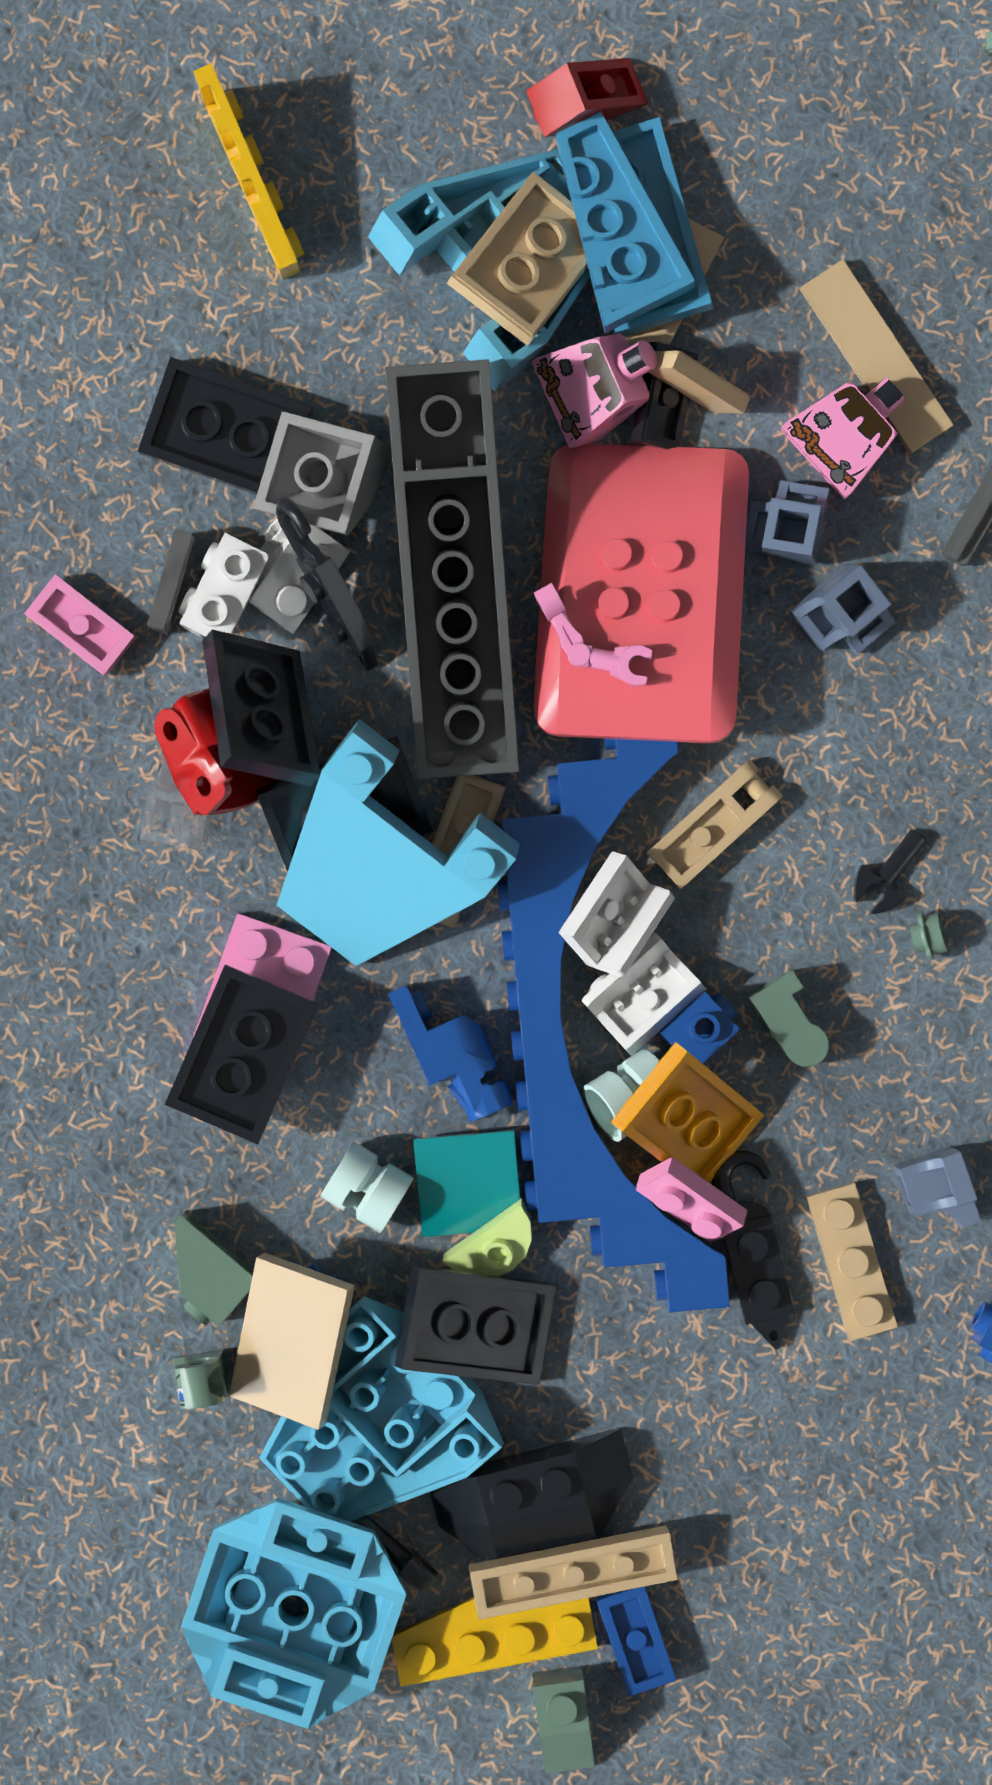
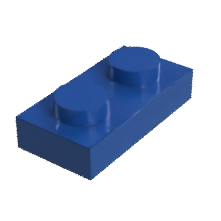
M640 1587L596 1596V1601L628 1696L630 1697L677 1681L646 1588Z

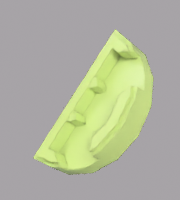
M522 1198L443 1254V1262L451 1269L462 1272L501 1276L512 1271L526 1257L532 1241L531 1214L527 1211Z

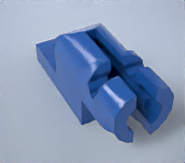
M407 984L388 993L429 1086L449 1077L452 1084L447 1087L465 1110L470 1122L490 1115L514 1103L504 1080L500 1079L492 1083L480 1080L485 1072L492 1071L495 1068L497 1062L481 1026L464 1013L428 1030L424 1021L432 1018V1014L421 990L411 993Z

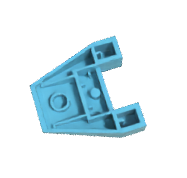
M555 149L420 184L382 210L368 238L399 276L435 250L455 272L533 171L571 200L566 180L550 162L554 160L563 171L559 151ZM588 268L528 346L493 319L478 329L463 354L468 360L489 359L491 388L494 392L532 364L531 361L538 356L589 279L590 273Z
M360 719L330 755L321 771L277 903L279 908L355 966L485 898L516 860L520 843L483 814L479 813L448 853L444 854L369 796L393 766L400 750Z

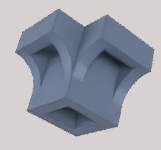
M780 480L777 495L775 498H771V502L751 501L747 517L745 553L817 565L831 494L830 489Z
M844 564L789 610V613L815 646L822 651L836 641L843 639L853 653L859 654L896 623L887 609L892 604L863 567L856 564Z
M949 1146L893 1166L908 1211L914 1217L930 1212L942 1211L947 1212L955 1224L961 1228L981 1222L975 1204L977 1197L972 1185L976 1183V1179L966 1154L962 1155L960 1151Z

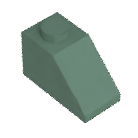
M184 1211L174 1222L180 1295L187 1300L184 1308L196 1320L204 1325H207L211 1320L219 1327L250 1291L254 1269L190 1214Z
M582 1666L533 1672V1690L545 1774L595 1767Z

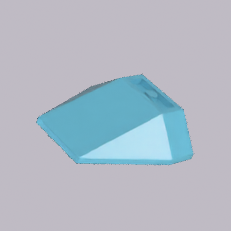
M365 1296L356 1302L349 1311L326 1425L317 1430L281 1416L259 1457L305 1507L349 1522L467 1478L500 1450L504 1444L483 1393L471 1377L402 1370L395 1366L404 1312Z

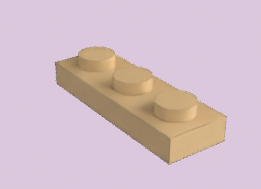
M850 1182L806 1195L848 1340L854 1341L898 1328L856 1184Z

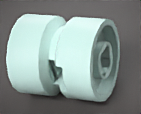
M642 1049L618 1065L617 1074L607 1071L583 1087V1097L591 1116L601 1130L614 1141L619 1142L627 1137V1135L612 1124L611 1121L659 1062L657 1057L647 1050Z
M353 1141L320 1197L342 1211L351 1207L354 1208L357 1220L381 1233L414 1177L391 1163L383 1167L378 1165V1155Z

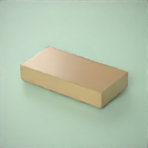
M655 351L658 365L649 371L650 374L714 413H745L750 400L746 392L682 351Z

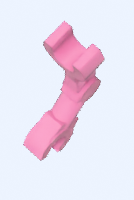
M550 583L534 592L548 621H551L559 635L561 648L565 651L569 662L573 666L610 671V676L633 687L646 686L648 677L631 673L629 663L636 657L651 660L652 650L643 645L615 647V651H610L583 644L582 636L572 626L566 615L567 611L553 584Z

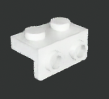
M276 519L269 526L265 535L266 541L260 549L268 554L269 561L248 603L294 634L314 605V602L306 594L300 583L299 578L304 573L296 561L297 556L285 536L278 519ZM310 525L311 532L308 534L310 540L323 554L331 557L337 569H339L350 551L320 528Z
M224 533L219 544L216 542L211 544L203 559L201 569L205 570V573L197 589L190 587L181 603L178 613L183 617L180 624L186 630L202 638L206 637L212 629L232 634L269 561L268 554Z
M612 851L558 933L587 966L623 977L656 929L675 897L668 889L650 884L626 855Z
M655 933L648 939L623 977L609 973L600 976L592 983L588 993L582 998V1002L621 1046L633 1056L702 994L706 988L669 949L659 935Z

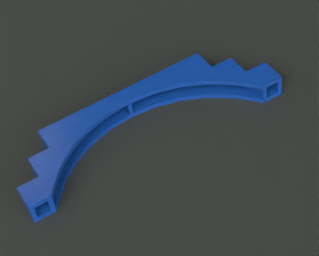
M604 739L605 750L615 749V758L557 763V775L548 776L550 806L560 805L561 814L501 820L502 830L520 843L517 858L506 871L507 880L498 881L497 888L499 910H510L511 930L502 931L504 961L514 960L516 980L506 981L509 1011L519 1010L521 1029L511 1031L513 1061L523 1060L525 1080L515 1081L518 1111L528 1110L530 1130L520 1131L523 1161L533 1160L534 1180L525 1181L527 1211H537L539 1223L598 1217L599 1225L589 1226L592 1256L602 1255L604 1268L662 1262L663 1269L654 1270L655 1292L657 1300H666V1307L669 1313L730 1307L724 1254L663 1214L652 1201L636 1191L637 1186L622 1172L593 1128L571 1074L561 1022V956L565 939L558 932L570 915L573 900L593 852L626 802L668 760L678 753L677 742Z

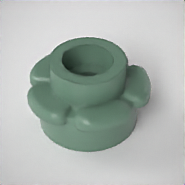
M923 911L919 912L918 923L910 924L913 944L917 953L926 951L927 957L930 960H934L935 954L948 951L943 921L939 912L925 915Z

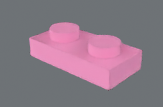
M56 574L24 613L105 677L136 639L133 634Z
M673 1157L641 1173L639 1176L636 1191L710 1243L744 1226L747 1209Z

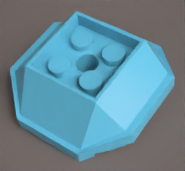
M276 1498L215 1525L181 1628L203 1674L202 1677L211 1697L310 1729L327 1719L328 1716L374 1692L407 1595V1589L375 1530L281 1498ZM291 1595L300 1596L307 1602L309 1610L304 1615L291 1616L283 1610L281 1601Z

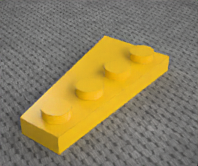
M212 63L194 70L193 73L202 100L282 280L299 273L300 268L296 258L304 255L303 249L293 227L285 230L282 227L276 213L284 209L282 201L273 181L266 184L263 183L257 166L264 164V161L253 136L250 135L244 138L237 121L244 118L232 89L224 92Z
M472 1597L396 1631L392 1636L401 1687L598 1649L589 1598L479 1620L475 1600Z

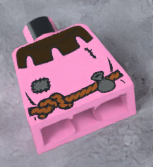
M622 334L593 338L537 357L531 361L569 448L600 441L645 404L649 399V391L642 375L653 370L658 365L657 355L648 342L641 340L629 347Z
M886 377L866 396L849 381L787 421L781 427V432L840 497L846 500L898 433L885 418L906 399L900 390Z

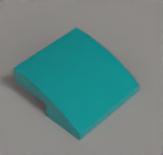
M514 1129L413 1139L423 1237L474 1233L520 1200Z

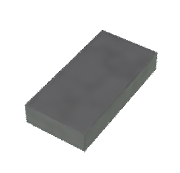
M175 528L147 623L151 630L167 635L172 633L198 546V541L193 533Z

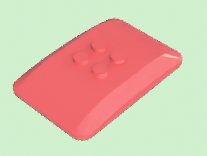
M567 444L554 453L549 465L540 589L550 583L553 584L567 611L566 615L572 626L582 636L583 644L610 651H615V647L643 645L652 650L651 660L636 657L629 663L631 673L648 677L646 686L633 687L610 676V671L594 668H577L569 662L567 654L561 648L559 635L539 606L533 709L537 724L547 734L560 737L716 743L727 738L734 730L737 717L749 490L748 464L739 453L729 449L676 447L662 449L650 446L588 444L569 448Z

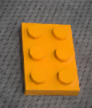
M675 1042L635 1093L625 1102L611 1123L659 1161L663 1162L673 1157L710 1183L721 1165L734 1154L765 1115Z

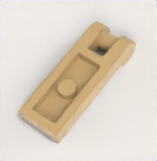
M751 759L747 760L646 852L679 890L783 797L782 793L774 785L768 787L758 776L757 772L760 769ZM741 787L754 800L745 810L732 797Z

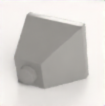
M282 411L253 509L277 516V502L282 498H289L301 509L309 525L349 535L377 498L392 449L373 435Z

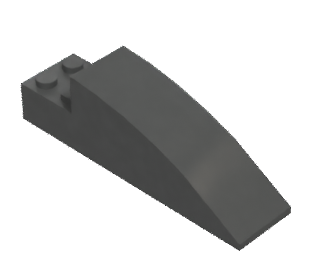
M489 359L385 367L417 778L427 779L519 772Z

